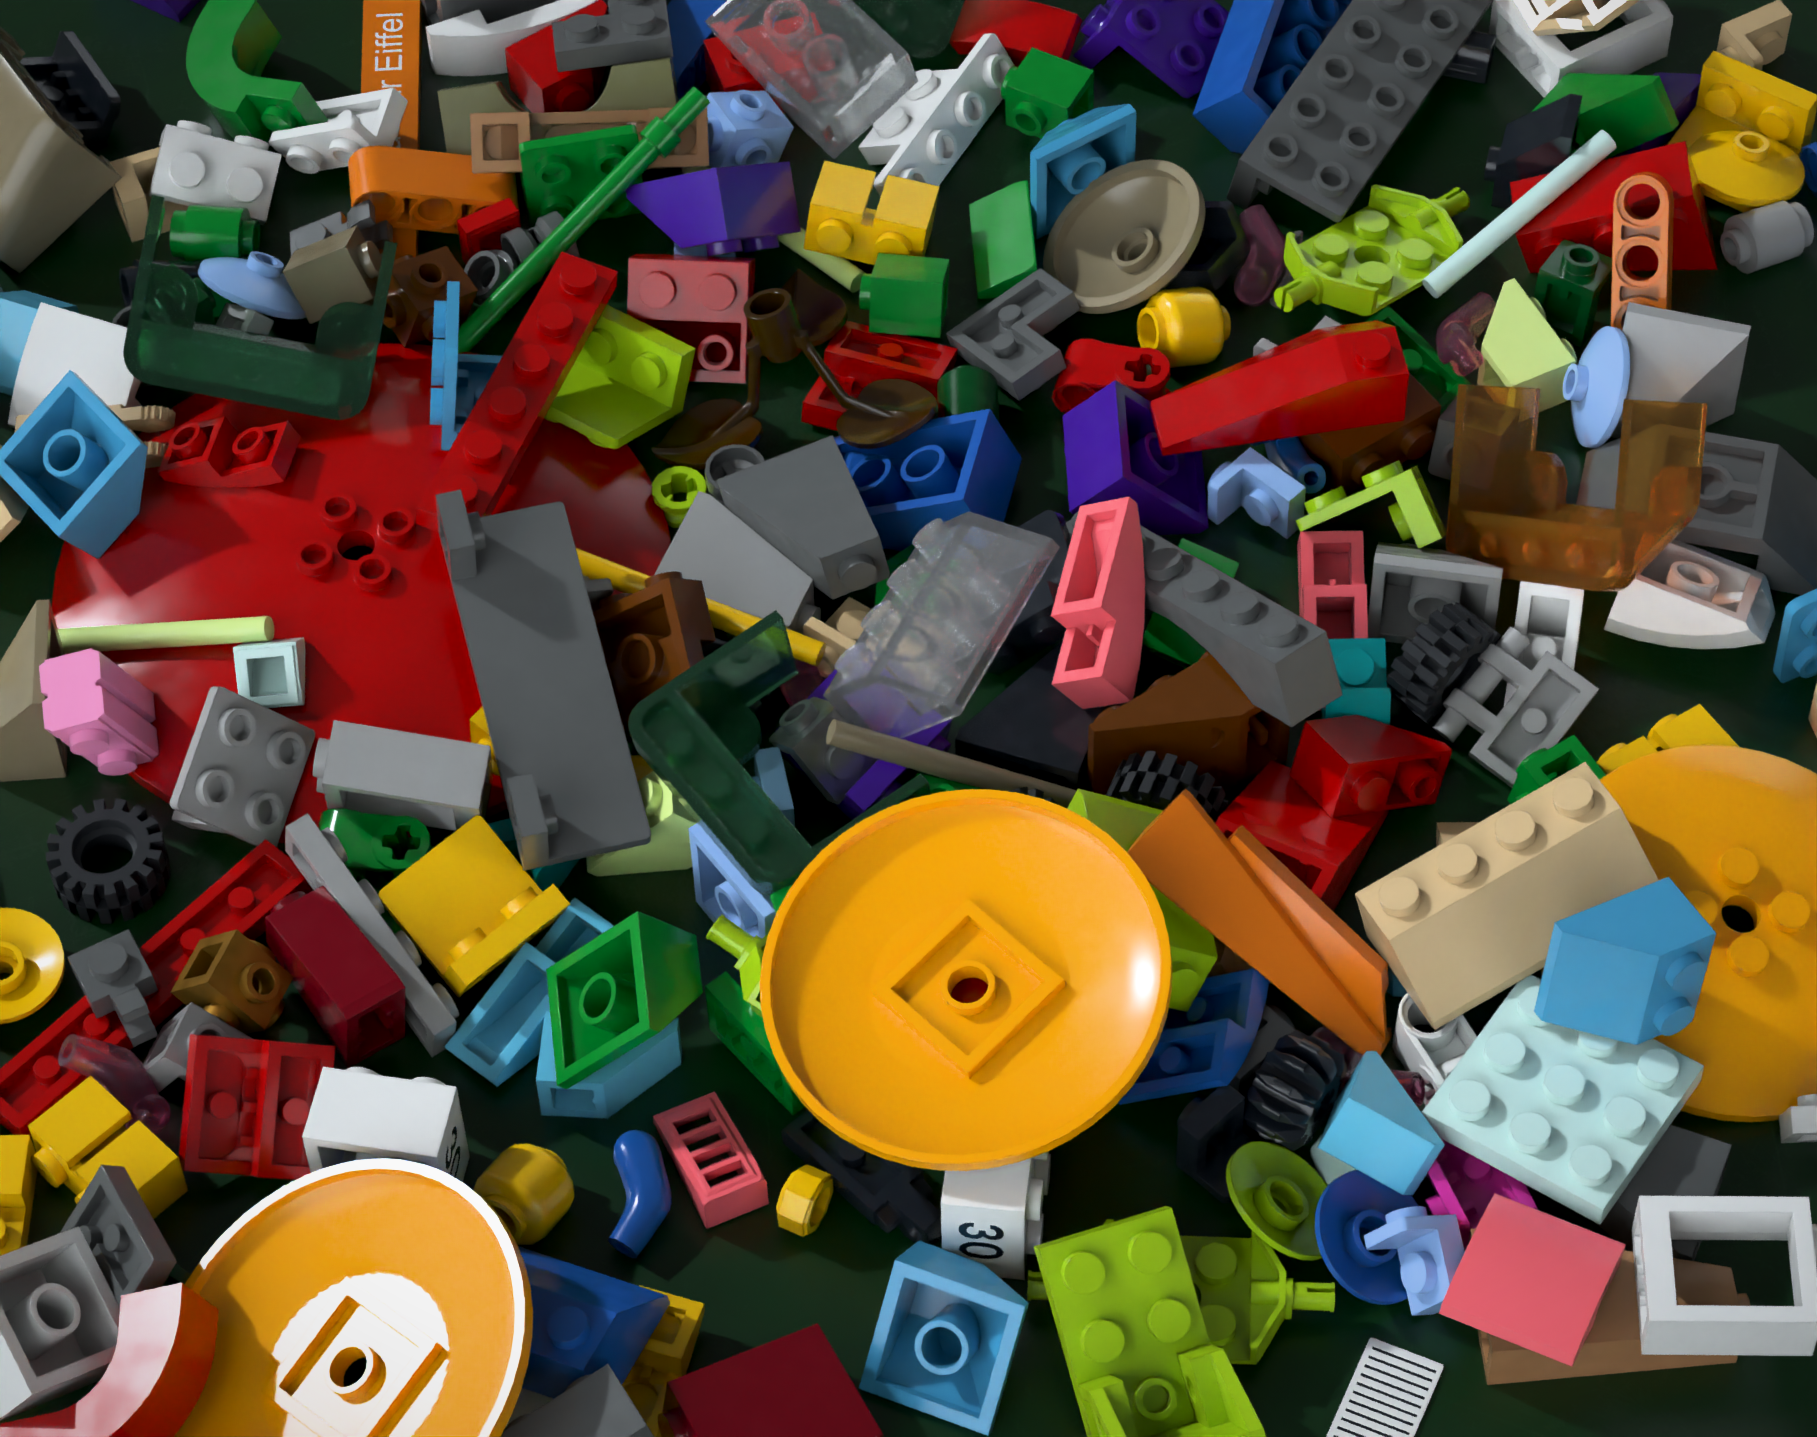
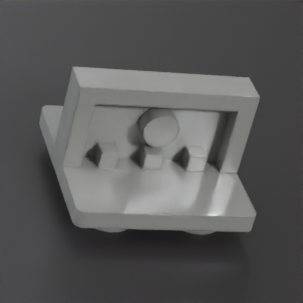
M211 687L170 799V806L174 809L171 820L191 829L228 833L255 846H258L266 839L277 847L315 739L314 730L224 687Z

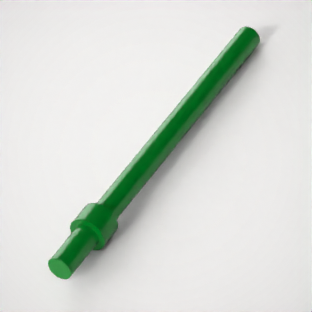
M693 86L662 119L656 116L639 133L642 140L459 327L458 353L469 352L555 264L561 252H566L659 156L665 159L681 143L679 135L710 104V101L703 93Z

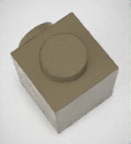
M356 225L295 250L283 270V274L311 324L339 312L343 318L351 317L370 307L374 302L373 298L381 284L385 269L378 248L372 241H365L359 227Z

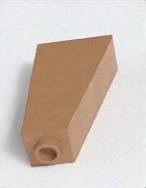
M1476 1228L1470 1229V1235H1469L1468 1244H1469V1242H1470V1240H1471V1238H1472V1236H1473V1234H1474ZM1624 1250L1620 1266L1599 1305L1593 1327L1572 1367L1477 1329L1487 1385L1736 1363L1738 1355H1642L1633 1251ZM1673 1258L1677 1305L1751 1306L1747 1293H1737L1731 1267Z

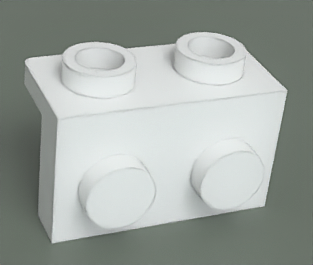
M389 88L317 101L316 103L328 118V122L274 131L271 134L269 145L286 158V162L290 167L302 173L314 174L322 170L346 167L351 155L360 148L367 146H393L399 134L400 123L408 100L396 89Z
M180 120L177 123V127L166 124L159 142L160 149L149 196L186 206L203 205L247 208L251 220H258L260 225H264L267 220L282 154L268 151L269 144L257 138L238 135L235 136L233 142L211 136L212 129L200 123Z

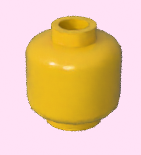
M1203 287L1162 290L1149 299L1146 307L1141 309L1137 319V336L1141 348L1150 347L1162 352L1167 356L1170 368L1204 365L1214 361L1221 352L1224 341L1229 338L1231 331V321L1227 309L1220 305L1218 299L1210 290Z
M527 1143L514 1144L504 1150L477 1179L473 1189L501 1217L517 1245H533L543 1239L568 1212L575 1196L573 1181L564 1161L551 1150Z

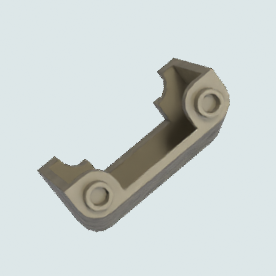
M0 27V260L20 274L122 177L108 159L103 155L98 157L83 145L84 141L81 139L83 137L81 132L60 115L20 63L26 54L12 35Z

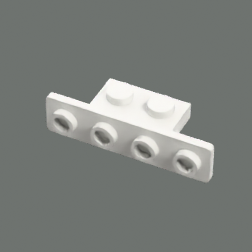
M995 33L983 34L958 69L935 71L922 69L911 74L902 83V90L887 110L874 120L872 130L858 148L869 165L886 164L874 182V187L880 197L888 175L939 186L1002 101L1001 87L1008 70L1015 65Z

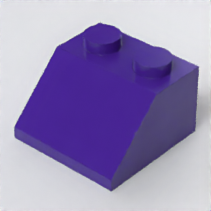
M790 161L716 167L630 185L626 190L627 199L681 248L706 246L707 257L743 251L742 242L744 253L778 248V236L801 232Z
M1115 380L1063 415L1069 512L1075 514L1079 511L1080 506L1131 497L1138 505L1140 525L1156 535L1196 534L1209 528L1202 450L1162 456L1150 411L1149 400Z

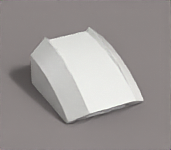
M1643 535L1633 561L1625 573L1604 630L1633 640L1667 647L1690 649L1738 648L1765 643L1776 613L1769 583L1764 573L1684 542Z

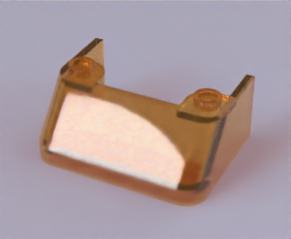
M1458 384L1446 537L1448 552L1503 568V579L1590 591L1617 592L1627 588L1695 517L1700 501L1707 403L1624 399L1615 509L1566 503L1568 479L1563 462L1552 452L1536 450L1540 388Z

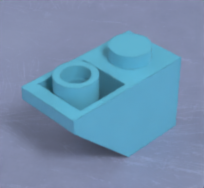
M545 1012L536 1075L541 1115L605 1119L614 1115L681 1065L682 1045L679 1018H675L655 1036L572 1087L564 1089L557 1086L551 1016L550 1012Z

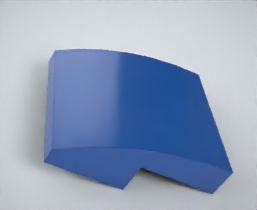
M1254 968L1208 977L1188 1012L1169 1008L1159 1042L1147 1066L1131 1089L1118 1103L1122 1105L1227 1086L1244 1063L1256 1037L1266 1003L1269 980Z

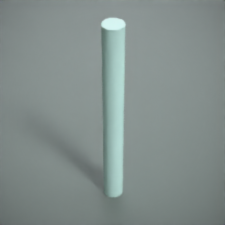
M1600 130L1422 280L1425 289L1434 298H1439L1614 151L1617 146L1612 137L1604 130Z

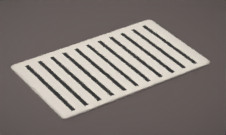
M1370 1338L1326 1437H1414L1443 1371V1364L1378 1339Z

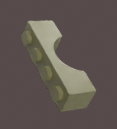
M666 57L613 65L602 95L587 111L648 110V108L674 107L679 102L673 58ZM501 81L445 88L437 91L447 153L471 155L470 113L527 112L510 97Z

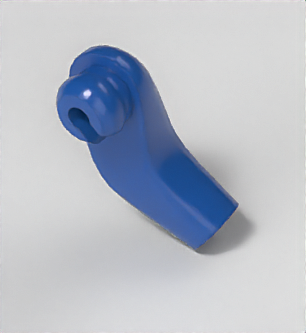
M1299 436L1249 443L1252 446L1264 444L1269 461L1304 485L1306 493H1316L1324 487L1326 472L1321 465L1309 456Z
M630 1130L622 1134L614 1145V1164L618 1168L625 1188L626 1204L622 1216L608 1241L622 1254L630 1258H637L670 1211L672 1196L658 1142L645 1131Z

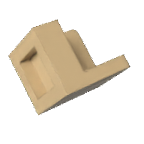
M160 147L110 162L122 177L112 186L115 203L132 243L170 231L171 218L174 211H186L188 208L186 205L149 196Z

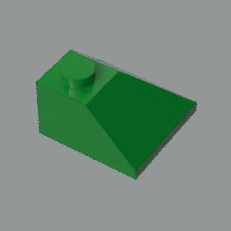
M637 911L546 969L557 1086L564 1089L572 1087L655 1036L703 993L697 936L695 934Z

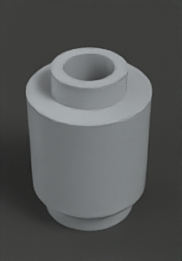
M1781 200L1728 218L1720 239L1721 250L1725 259L1731 265L1736 266L1741 272L1749 274L1800 256L1804 248L1812 244L1814 228L1811 217L1802 204L1796 201L1788 203Z

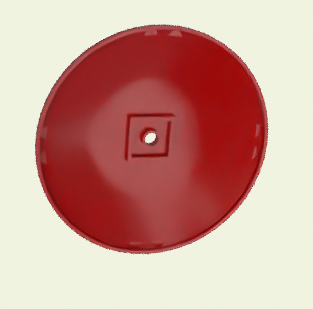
M378 343L322 348L282 357L252 367L243 386L223 379L219 381L216 388L212 386L206 387L170 409L175 412L174 428L152 433L141 432L138 437L143 443L144 441H152L168 446L175 428L191 422L199 423L225 416L239 433L252 427H264L289 421L301 436L285 481L256 487H199L164 481L158 474L160 466L145 468L139 514L99 559L64 540L56 568L52 598V610L58 629L270 616L274 622L275 629L273 640L304 637L306 649L305 704L268 708L315 732V739L279 843L285 844V828L287 825L308 813L317 827H319L321 813L328 810L324 793L316 791L318 777H313V764L319 738L330 739L334 720L471 742L469 719L482 707L439 532L416 524L417 507L449 452L441 450L442 425H430L431 388H443V386H431L433 346L413 344L404 347L402 343ZM465 351V352H462V353H458V354L480 355V354H476V353H472V352H466V351ZM543 419L491 514L562 502L565 506L576 548L649 576H654L671 544L669 527L664 511L655 504L652 497V482L645 468L627 444L618 449L600 447L591 443L587 436L561 423L551 422ZM354 546H367L373 549L371 554L365 555L358 560H349L342 556L346 550ZM613 589L612 595L620 594L622 592ZM242 643L99 651L153 693L156 719L150 724L157 729L159 755L153 758V761L137 764L136 770L128 773V775L168 804H170V799L210 688L213 686L224 687L238 694L233 647ZM494 774L486 819L508 809L500 776ZM428 830L430 836L444 833ZM406 831L408 837L411 838L410 832Z

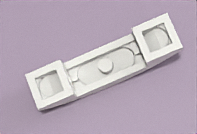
M559 0L487 24L481 11L478 9L427 26L426 33L431 67L435 74L448 76H484L508 73L505 48L552 25V22H557L598 0Z

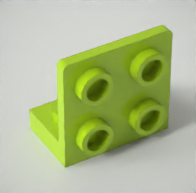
M606 305L544 419L561 423L587 436L588 440L597 446L618 449L683 411L696 348Z
M1399 460L1361 477L1366 487L1364 490L1347 497L1343 487L1340 486L1305 502L1304 505L1308 515L1295 520L1300 532L1393 491L1397 502L1388 506V509L1403 541L1414 537L1419 549L1442 539L1447 534L1418 466L1404 471Z

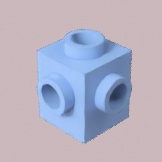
M738 90L736 92H710L707 99L710 101V104L707 106L709 166L711 168L775 163L779 161L794 127L766 91Z

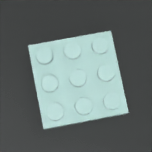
M1530 975L1514 986L1423 1109L1422 1114L1441 1139L1600 1225L1701 1082L1704 1065L1653 1038L1634 1045L1541 1021L1534 1012L1541 979Z

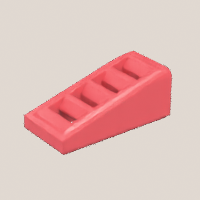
M715 1091L653 1116L654 1125L706 1229L769 1204L767 1181ZM709 1115L711 1122L684 1133H678L676 1128ZM718 1133L720 1140L689 1152L687 1145ZM725 1152L728 1153L729 1158L699 1169L697 1165ZM735 1170L738 1173V1176L711 1187L707 1182Z

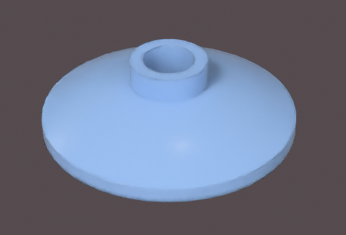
M252 251L248 259L216 257L208 258L201 262L198 269L200 279L210 289L229 301L273 317L284 319L306 318L305 312L302 310L284 274L281 273L284 264L279 259L263 252Z
M1605 326L1597 331L1586 346L1578 364H1571L1565 373L1563 396L1566 400L1571 401V417L1575 436L1584 447H1600L1610 438L1618 424L1625 404L1630 378V352L1625 334L1617 327Z

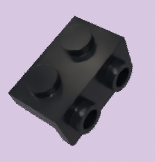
M61 31L53 56L23 58L20 63L60 115L83 135L81 139L84 141L83 145L85 147L107 145L114 122L120 114V96L73 31Z

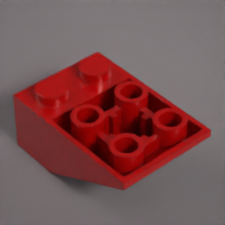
M1271 760L1218 817L1215 824L1227 839L1243 825L1334 912L1386 819L1389 810L1332 818L1290 776L1291 768Z

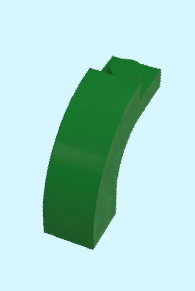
M208 0L189 38L186 53V69L192 87L223 129L233 139H235V136L242 135L267 142L274 131L328 122V118L302 82L261 77L266 63L282 39V36L256 0Z

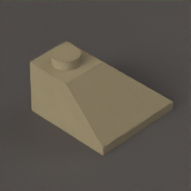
M50 599L37 600L0 661V782L63 778L67 775L68 745L44 729L42 701L48 697L41 693L39 666L47 659L65 655Z

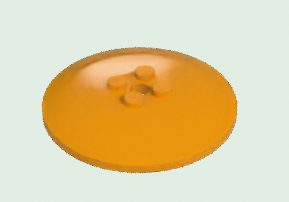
M1683 746L1639 757L1618 767L1601 778L1600 781L1622 808L1658 879L1661 880L1669 877L1716 932L1693 1021L1674 1035H1660L1653 1039L1704 1065L1701 1082L1684 1104L1681 1111L1722 1121L1762 1122L1779 1120V1116L1790 1106H1798L1797 1097L1817 1094V774L1787 759L1762 751L1736 746ZM1735 905L1745 909L1753 919L1754 930L1746 933L1732 930L1723 920L1722 908Z
M964 789L938 792L901 802L863 819L826 846L802 871L781 903L767 936L760 975L761 1011L765 1032L773 1055L788 1085L801 1103L822 1124L839 1137L868 1153L911 1167L938 1171H970L995 1168L1024 1161L1070 1141L1094 1125L1131 1089L1147 1066L1159 1042L1167 1019L1172 992L1173 968L1171 946L1163 912L1142 870L1124 848L1088 819L1050 801L1017 792L992 789ZM978 978L988 984L984 996L975 1002L961 1003L951 997L955 985L964 979Z
M369 1159L351 1161L307 1174L278 1189L242 1215L219 1237L203 1256L185 1283L187 1287L219 1309L215 1354L205 1387L189 1417L174 1437H501L522 1389L529 1363L533 1331V1306L530 1282L525 1262L508 1227L495 1210L463 1182L438 1169L405 1160ZM366 1357L367 1365L363 1376L353 1385L344 1387V1375L348 1367L354 1361Z

